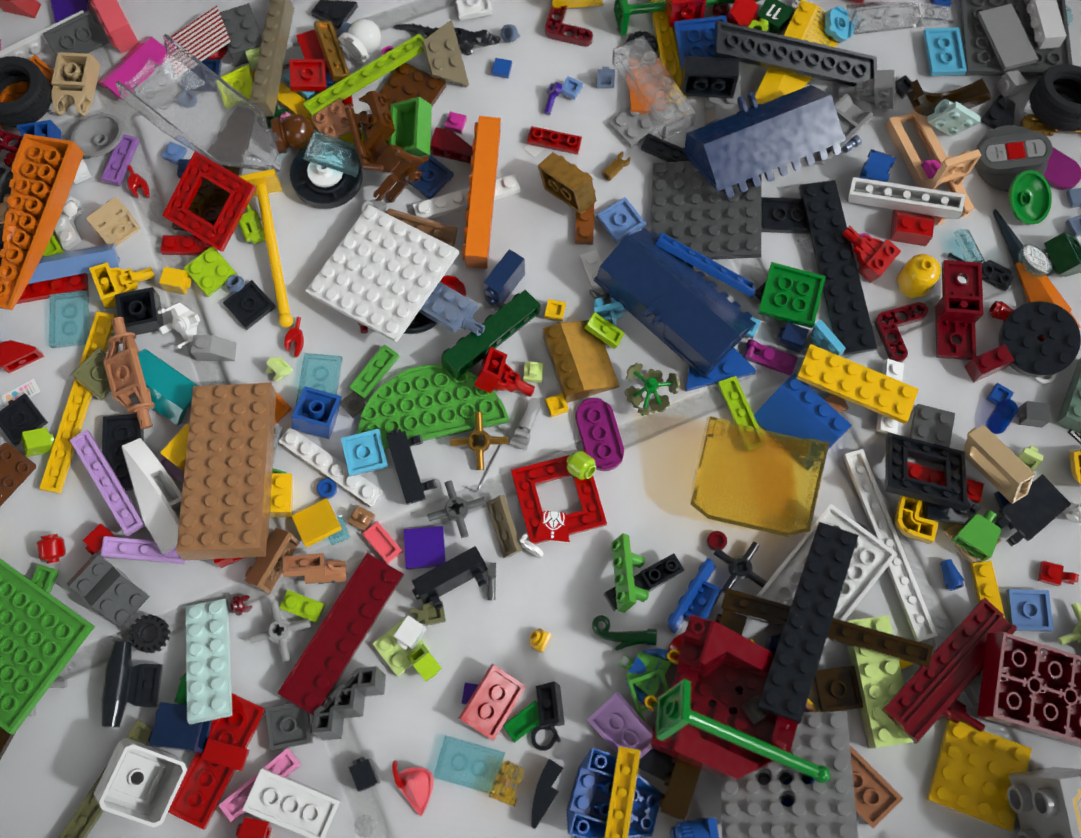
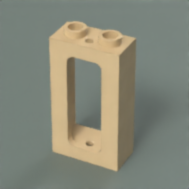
M984 424L979 428L971 429L967 434V440L964 445L965 458L1011 504L1026 496L1035 473Z

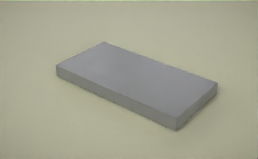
M1012 4L978 13L977 16L1003 71L1037 62L1038 57Z

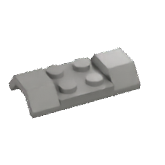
M739 78L733 98L704 97L705 126L735 115L740 111L737 102L738 97H740Z
M847 93L835 104L842 132L846 138V141L839 143L841 148L873 116L872 112H864L857 107ZM831 147L826 148L828 153V159L821 160L818 152L813 153L815 164L824 165L834 155Z

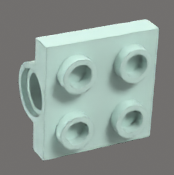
M948 99L941 100L935 108V113L927 118L929 124L951 137L979 124L981 121V116L960 103H952Z

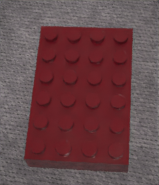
M1006 632L987 633L977 717L1081 748V656Z

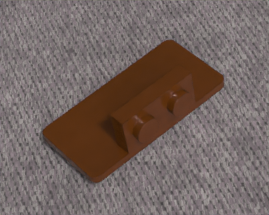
M3 443L0 446V506L36 469L34 462L9 443Z

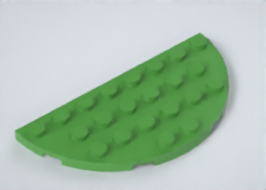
M423 365L400 372L396 377L387 383H383L375 391L361 414L357 434L379 429L384 449H389L386 436H389L390 432L401 429V432L405 431L408 438L421 435L422 440L426 441L475 430V412H482L483 428L509 423V418L501 399H499L494 391L488 393L474 386L477 377L475 374L467 371L460 378L456 379L443 365Z

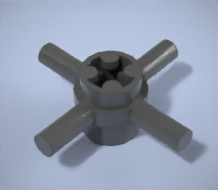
M452 480L446 481L445 486L449 500L445 505V509L427 514L428 520L430 522L447 516L450 520L457 523L461 538H466L469 535L464 519L468 514V510L485 505V499L481 497L466 502L464 499L457 497ZM460 505V513L456 514L454 510H451L452 507Z

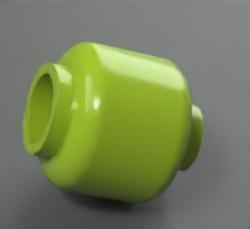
M583 451L572 453L567 458V471L579 480L591 478L596 471L595 460Z

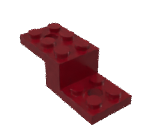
M943 260L941 263L942 298L935 306L936 358L971 360L977 357L975 323L984 314L982 263ZM958 277H964L966 283L959 282ZM957 337L960 340V344H955L951 338Z

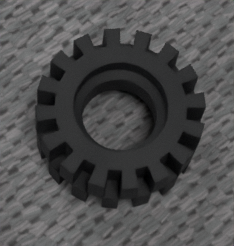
M151 614L141 616L142 619L137 618L135 620L136 624L130 626L133 630H129L131 635L129 640L133 642L131 645L145 653H155V651L162 650L161 647L167 645L165 643L166 640L169 641L170 639L168 637V634H171L168 629L169 625L165 623L164 619ZM149 626H154L157 630V635L154 640L146 642L143 639V631Z

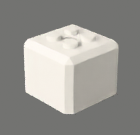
M124 738L118 742L96 787L94 796L104 811L157 827L163 823L187 769L185 763L173 754L129 738ZM135 772H141L143 775L139 783L131 782V776Z

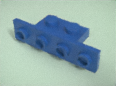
M707 558L700 565L696 577L688 585L687 592L679 599L676 610L668 618L667 626L674 634H676L685 617L689 618L690 614L707 619L723 592L721 588L707 582L716 568L710 558Z

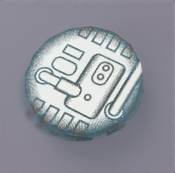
M1025 244L1018 251L1019 262L1021 264L1024 263L1027 266L1025 269L1032 275L1043 277L1052 270L1050 259L1038 247Z

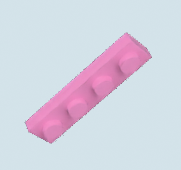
M287 748L267 764L264 769L287 778L302 764L292 751ZM259 772L219 805L231 823L245 813L243 807Z

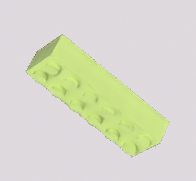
M889 615L847 621L893 635ZM847 645L851 666H855L863 708H860L868 747L876 748L914 742L882 711L885 705L904 686L899 659Z

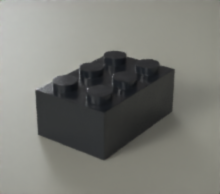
M685 56L681 76V96L733 98L739 78V58Z

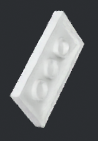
M261 768L243 807V811L308 838H325L340 800Z

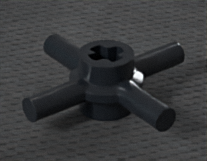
M753 541L744 556H736L734 558L719 548L715 550L713 554L728 564V571L730 573V577L721 589L724 594L726 588L732 589L737 580H745L747 578L762 588L765 586L767 581L752 571L753 567L750 562L760 547L758 543ZM740 564L743 565L741 572L737 570Z

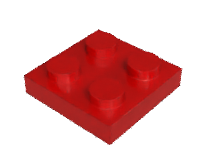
M289 59L291 91L326 90L325 59Z

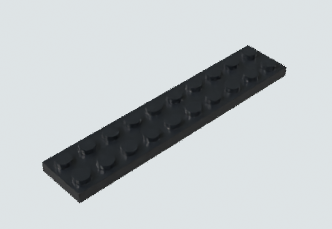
M717 21L715 23L714 56L739 58V62L848 86H856L857 83L875 79L877 70V57L727 22Z
M830 180L802 184L799 186V192L819 275L826 276L823 292L833 334L846 348L842 356L875 351L877 345L852 245L842 235L847 225L836 181Z
M822 522L818 523L757 707L758 709L800 725L859 535Z

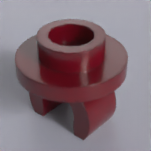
M238 595L234 596L233 601L230 602L231 611L237 616L242 615L243 612H249L252 606H244L243 601H248L250 596L245 595L241 599Z

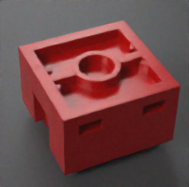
M666 0L665 13L669 27H674V21L704 18L707 0Z

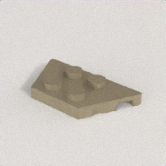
M451 20L423 40L422 45L431 77L443 79L449 83L455 82L461 84L462 87H468V78Z

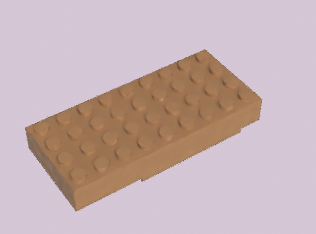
M272 383L193 386L176 552L183 560L266 556L276 409V391Z

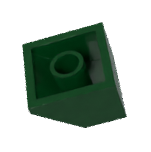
M1064 232L1044 243L1046 247L1044 249L1045 254L1049 259H1052L1054 263L1052 268L1057 275L1068 277L1081 273V245L1077 237Z

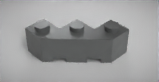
M377 666L357 668L351 674L352 677L345 684L342 683L330 695L331 699L314 712L312 733L321 740L342 739L344 718L363 717L365 697L384 695L386 674Z

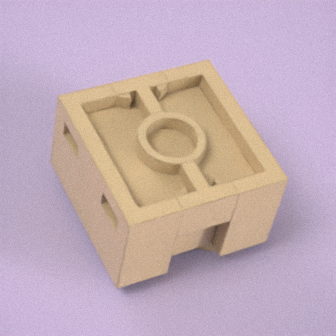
M117 197L107 201L105 205L93 211L86 218L107 245L114 243L116 247L141 229L129 210Z

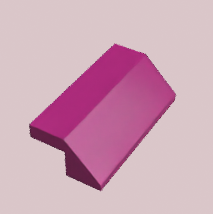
M146 36L109 70L98 83L102 88H108L117 99L125 100L172 55V52L153 37Z

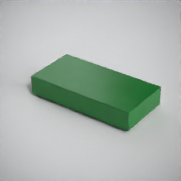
M533 701L503 725V728L514 743L540 724L537 701Z

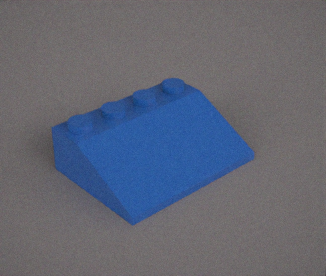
M794 373L759 408L754 417L756 422L809 470L852 425L810 386L796 379L797 375Z

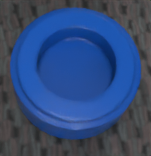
M322 479L317 484V493L324 499H330L337 493V486L331 479Z

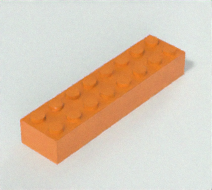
M479 116L478 122L474 124L475 136L472 144L473 156H471V174H469V191L467 193L468 206L465 213L466 226H464L463 234L464 243L466 244H462V261H465L466 267L488 269L501 118Z

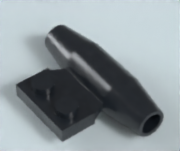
M114 641L106 665L101 698L102 727H120L127 702L136 707H158L163 665L139 664L132 667L131 642Z

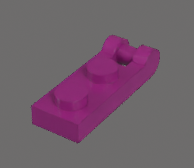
M752 339L747 341V350L742 355L747 361L792 376L798 359L797 356L762 345ZM754 350L759 352L758 356L754 354Z

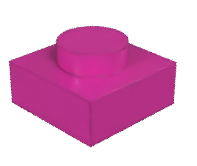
M450 111L445 128L462 134L467 116Z
M926 160L921 166L928 179H931L935 176L941 164L937 160Z

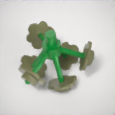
M641 363L631 365L627 369L626 379L632 382L638 377L645 384L642 389L635 388L634 386L625 390L627 401L632 403L633 407L638 409L637 413H640L642 416H648L649 412L654 414L655 411L664 412L666 407L670 406L669 397L667 395H658L657 389L662 386H668L670 393L677 394L680 387L678 375L676 373H669L667 382H664L662 371L649 369L648 373H644L642 376L641 370L643 365ZM644 391L647 392L645 401L642 397ZM653 393L654 396H655V399H651V400L649 401L650 395ZM644 401L643 408L638 407ZM648 402L651 407V410L647 409Z

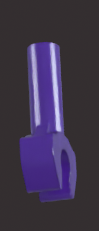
M555 82V84L551 83L546 93L549 94L544 110L546 115L551 114L555 98L561 94L562 84Z

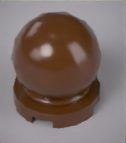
M292 114L287 116L283 122L279 121L278 117L271 119L273 133L277 132L279 140L275 141L279 154L287 153L288 147L293 150H302L314 141L315 128L309 118L303 115Z

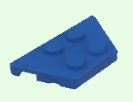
M733 348L705 379L690 366L685 390L687 392L718 384L719 381L734 376L738 379L754 375L756 369Z

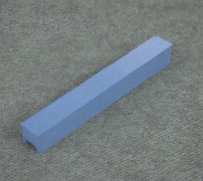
M113 243L41 257L28 284L90 272V267L107 262L110 268L118 267L120 258L117 256L116 246Z

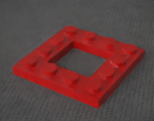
M194 151L162 216L217 250L224 252L257 187L203 154ZM204 178L230 193L214 225L189 210Z
M569 455L511 470L528 537L534 545L551 541L534 539L543 513L535 485L569 476L573 477L582 511L566 515L569 535L607 526L594 477L579 480L567 471L568 463L566 462Z

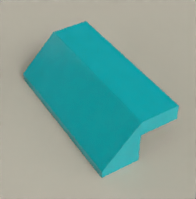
M143 349L138 354L146 387L150 389L151 400L155 403L153 409L174 424L179 425L183 422L187 409L191 407L193 386L199 385L147 349Z

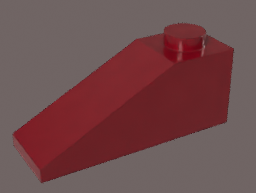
M435 128L430 143L431 155L471 164V156H473L472 146L453 131L446 128Z

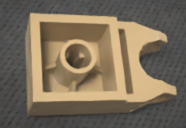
M58 52L51 82L53 85L51 93L53 111L57 115H63L67 108L75 103L76 112L84 117L93 104L101 65L92 54Z

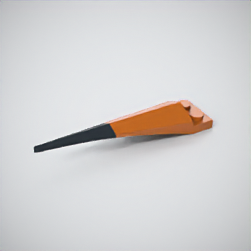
M994 209L993 215L1011 254L1027 302L1043 301L1056 304L1069 312L1075 319L1071 313V307L1046 274L1032 266L1030 260L1025 259L1026 255L1023 253L1026 254L1027 252L1022 249L1025 250L1026 248L1023 247L1024 245L999 212Z

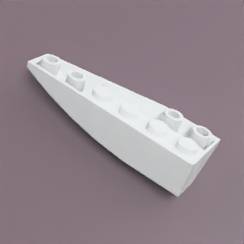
M141 438L122 445L142 521L163 555L177 548L182 494L165 468Z

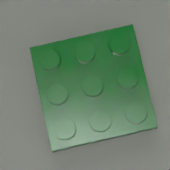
M771 262L758 314L813 328L826 276Z

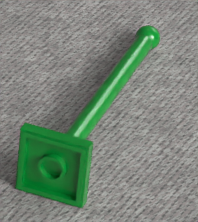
M615 0L614 13L619 34L621 36L627 35L630 15L665 11L666 0L628 4L627 0ZM707 0L706 6L734 3L735 0Z
M686 679L680 681L658 698L656 738L662 741L686 724H690L813 777L819 783H826L830 779V770L824 765H816L690 710L691 682Z

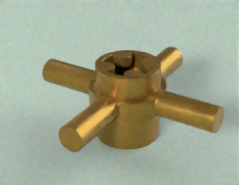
M475 412V430L470 433L468 438H450V446L469 445L471 450L476 452V470H484V452L488 450L490 445L509 444L508 436L490 437L483 430L482 412ZM478 436H482L484 439L482 446L474 444V440H477Z

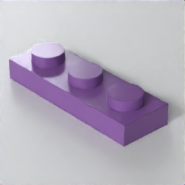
M123 134L120 143L113 150L101 177L104 183L116 186L121 185L128 169L127 166L130 165L140 142L137 137Z

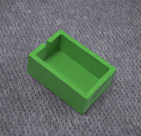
M420 97L391 104L390 113L396 131L389 138V145L400 146L411 155L429 156L432 105Z

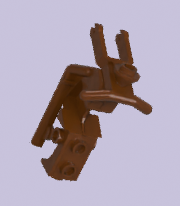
M369 91L366 95L360 97L359 101L367 103L372 114L367 115L366 111L355 114L353 107L345 108L361 167L369 171L390 174L379 188L374 191L373 197H377L376 200L381 201L385 196V199H389V203H393L408 185V181L413 183L420 180L422 172L417 168L420 164L428 162L429 156L411 155L400 146L386 144V141L396 131L387 99L384 94ZM360 124L363 125L364 140H362L358 125Z

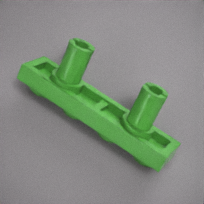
M622 533L611 543L617 609L625 613L636 604V600L645 602L649 597V591L634 585L633 566L637 568L643 567L645 557L631 552L629 535Z

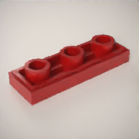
M533 126L530 128L527 139L528 145L576 155L579 154L582 142L581 136Z

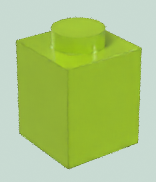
M47 427L22 432L21 443L26 457L51 453L54 438L52 433H48Z
M421 644L406 656L425 682L435 677L442 669L424 644Z

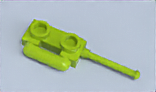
M248 204L247 213L242 215L243 218L240 219L238 224L245 241L248 243L253 242L255 245L265 241V235L261 224L262 220L258 217L259 213L256 210H252ZM248 225L251 227V233L249 232V229L247 227Z

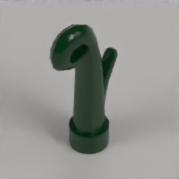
M603 615L595 617L592 622V629L598 637L609 641L622 642L615 647L616 651L639 644L657 645V629L609 631L610 621ZM600 621H603L606 625L603 630L598 627Z

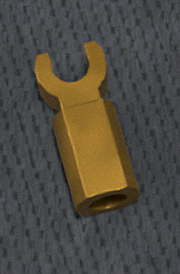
M623 151L618 154L617 160H613L602 171L603 177L608 181H611L623 167L630 164V157L626 160L621 159L624 156Z

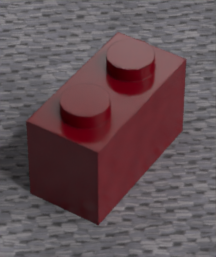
M1004 344L972 358L964 368L972 381L976 382L1006 369L1015 360Z

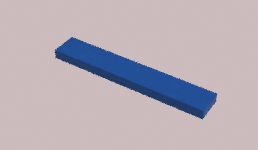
M662 232L657 236L656 246L751 298L754 296L756 291L755 283Z

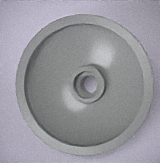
M95 114L84 119L76 126L71 135V141H74L84 152V157H99L111 152L118 146L123 137L124 128L121 121L112 114Z

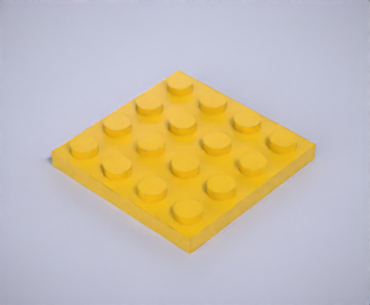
M947 719L927 800L1013 832L1017 813L1011 808L1007 797L1008 788L1011 786L1009 774L1027 771L1032 748L984 730L980 732L963 722L956 724Z

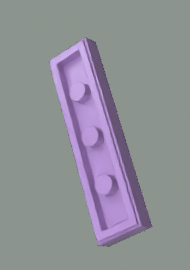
M103 537L101 550L103 558L185 564V560L178 555L176 549L162 555L155 541Z

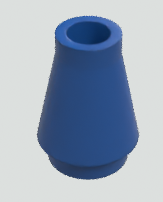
M952 559L942 561L940 565L942 567L944 586L949 591L962 588L964 586V578L953 564Z

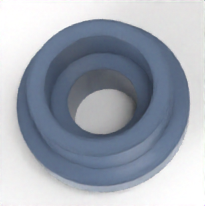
M238 275L230 276L226 281L227 289L233 293L242 290L245 285L244 279Z

